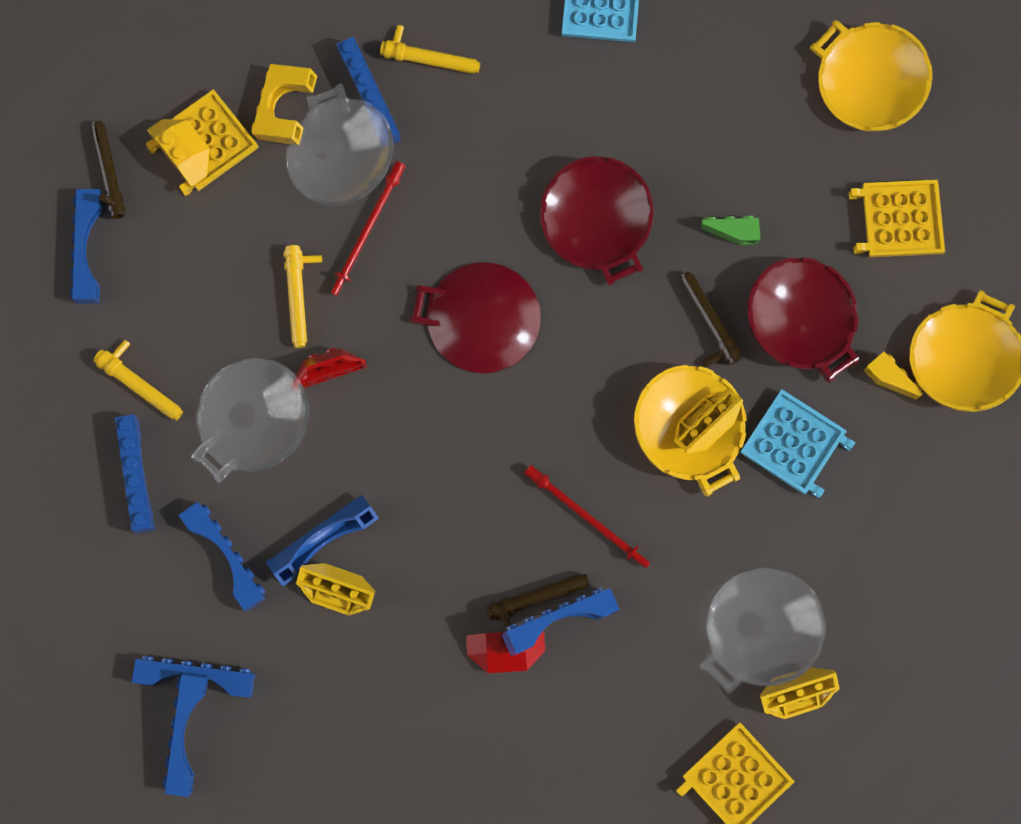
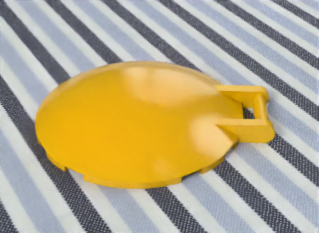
M834 20L825 34L810 46V49L822 59L819 69V89L823 101L837 119L850 127L863 131L893 129L913 118L928 98L932 84V65L928 53L913 34L899 26L872 22L847 29L839 21ZM836 32H839L840 34L837 36V38L825 50H823V45Z
M980 290L974 303L948 305L925 318L915 331L910 346L911 369L922 390L939 404L965 412L987 410L1000 405L1010 398L1021 384V334L1016 331L1009 320L1015 305L1011 303L1008 305L986 295L984 291ZM981 301H983V302H985V303H987V304H989V305H992V306H994V307H996V308H998V309H1000V310H1003V311H1005L1006 313L1003 314V313H1001V312H999V311H996V310H994V309H992V308H990V307H988V306H985V305L981 304Z
M676 366L655 376L641 392L634 414L635 433L642 451L654 466L664 473L679 479L697 480L702 492L708 497L720 487L732 481L740 480V475L733 461L736 459L745 441V409L742 403L734 425L707 450L693 453L685 452L674 442L677 422L706 395L724 392L727 389H730L737 395L738 393L725 378H721L710 369L701 366ZM727 470L729 475L709 485L707 479Z

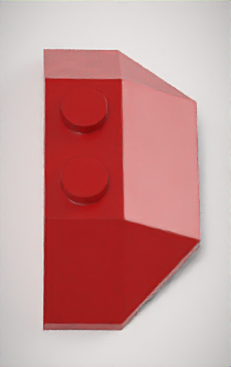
M331 348L325 354H312L308 356V359L303 361L293 380L292 387L294 391L304 389L367 368L364 359L341 348Z
M544 631L539 635L533 647L514 656L510 655L502 637V634L505 632L466 636L467 656L488 674L528 671L545 651Z

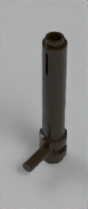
M94 121L90 128L105 194L100 195V200L107 205L106 210L107 214L110 215V219H120L125 216L126 209L125 205L122 204L124 201L123 195L119 190L106 127L102 121Z
M688 271L681 275V283L715 340L716 348L719 351L703 360L704 366L708 367L722 358L729 366L741 360V351L735 347L734 339L727 333L694 274Z
M581 573L511 598H502L497 603L496 601L491 602L490 605L486 606L490 620H502L505 631H507L506 627L512 625L509 617L513 616L515 612L585 589L590 583L587 575H582Z

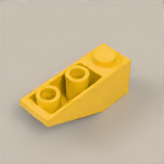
M881 353L864 369L870 378L880 386L916 400L923 395L921 387L908 378V373L895 364V359L890 354Z

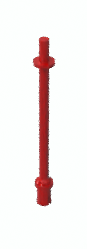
M395 161L390 174L386 176L387 184L341 273L335 272L334 274L338 279L330 292L332 295L337 296L344 282L351 281L348 274L393 187L398 186L400 183L399 179L404 169H406L403 163Z
M530 465L525 471L524 475L534 481L539 489H547L628 554L627 560L632 557L644 568L650 565L651 562L637 552L638 546L630 547L551 484L548 475L544 476L533 465Z

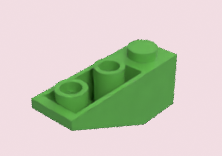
M727 216L724 219L707 217L705 220H702L700 225L702 230L737 245H758L760 241L759 218H754V216H744L739 219H735L733 216Z

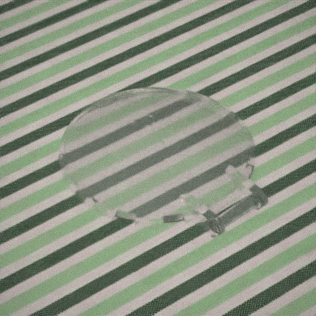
M338 84L335 86L336 88L318 95L307 96L310 111L306 114L307 117L300 123L304 128L300 144H290L286 155L288 172L295 187L313 202L327 206L347 205L367 196L383 180L393 156L392 131L385 117L371 104L360 99L347 98L342 84ZM338 95V97H336V98H333V99H331V100H328V101H326V102H323V103L317 105L318 102H321V101H323V100H326V99H328V98H331V97H333V96Z
M243 359V361L235 364L231 363L221 369L208 382L200 397L201 402L196 420L202 444L192 454L191 458L203 465L218 483L222 482L233 469L245 472L262 471L284 461L298 447L308 425L309 403L300 380L284 365L267 359ZM207 452L222 465L220 470L204 457Z
M756 568L736 575L721 587L710 605L707 619V636L713 654L700 668L712 675L725 688V692L728 695L742 681L758 686H777L797 679L815 663L824 644L826 622L818 597L804 581L786 571L772 568ZM715 661L735 678L732 683L712 666Z

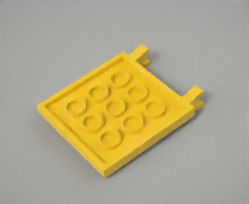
M214 89L173 118L175 120H188L210 148L207 177L193 188L187 182L181 184L179 188L185 197L195 187L200 191L259 148L258 144ZM154 139L146 143L147 148L152 154L160 148Z
M938 180L863 183L862 189L852 188L851 192L848 193L849 200L863 198L867 243H856V246L853 247L854 254L868 252L869 258L945 253Z
M739 722L682 776L686 781L675 791L680 796H683L688 790L693 788L725 824H751L795 781Z

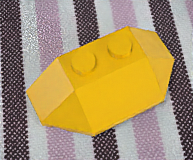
M162 119L147 130L191 188L207 177L210 148L188 120Z
M730 389L704 396L677 422L674 442L687 453L707 450L734 425L743 399Z
M326 563L301 565L296 581L297 586L302 589L303 593L312 603L348 616L369 610L375 594V590L361 575Z
M808 667L772 679L760 694L764 713L787 719L823 707L840 688L834 670Z

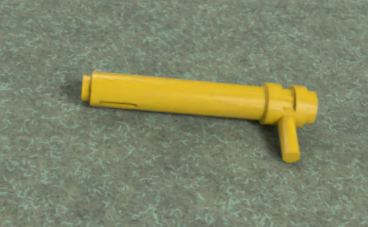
M397 25L393 41H382L380 55L386 59L395 58L396 61L401 62L405 60L470 74L479 73L481 62H477L476 59L407 46L405 43L400 42L404 29L401 25Z
M290 245L285 247L283 255L284 259H286L284 269L287 271L291 338L294 348H303L307 343L302 281L303 263H322V255L302 256L300 246Z
M124 340L113 353L102 349L96 354L93 362L96 363L98 368L104 369L106 374L114 376L171 420L177 421L182 416L183 411L180 406L123 365L122 361L118 359L129 347L130 343Z

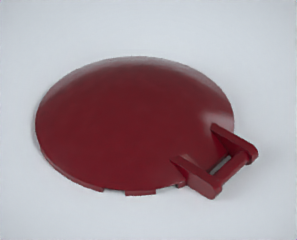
M585 157L563 167L546 187L540 212L544 235L553 250L564 260L578 267L602 269L609 286L630 274L644 271L636 253L642 248L650 234L654 219V207L651 193L643 178L624 162L610 157ZM631 259L633 260L634 265L610 275L609 269Z
M806 257L787 258L774 263L757 278L748 299V320L756 341L769 356L789 367L798 369L817 368L828 383L834 381L837 375L851 365L859 363L858 356L850 347L858 327L857 302L851 287L839 272L831 266L818 262L816 259ZM842 355H845L847 359L830 371L828 365Z
M488 262L472 263L448 274L436 288L417 285L416 287L417 297L413 316L410 317V323L427 326L430 337L438 352L451 362L452 365L472 373L489 374L508 367L510 368L522 360L531 350L537 339L541 321L537 297L528 282L508 267ZM424 295H430L426 318H422L420 315Z

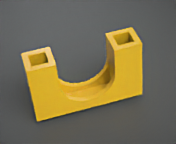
M270 64L269 70L266 72L265 85L261 90V100L256 109L255 122L252 124V134L258 140L293 145L300 144L304 128L295 120L276 118L274 109L278 99L287 92L313 93L317 75L311 68Z

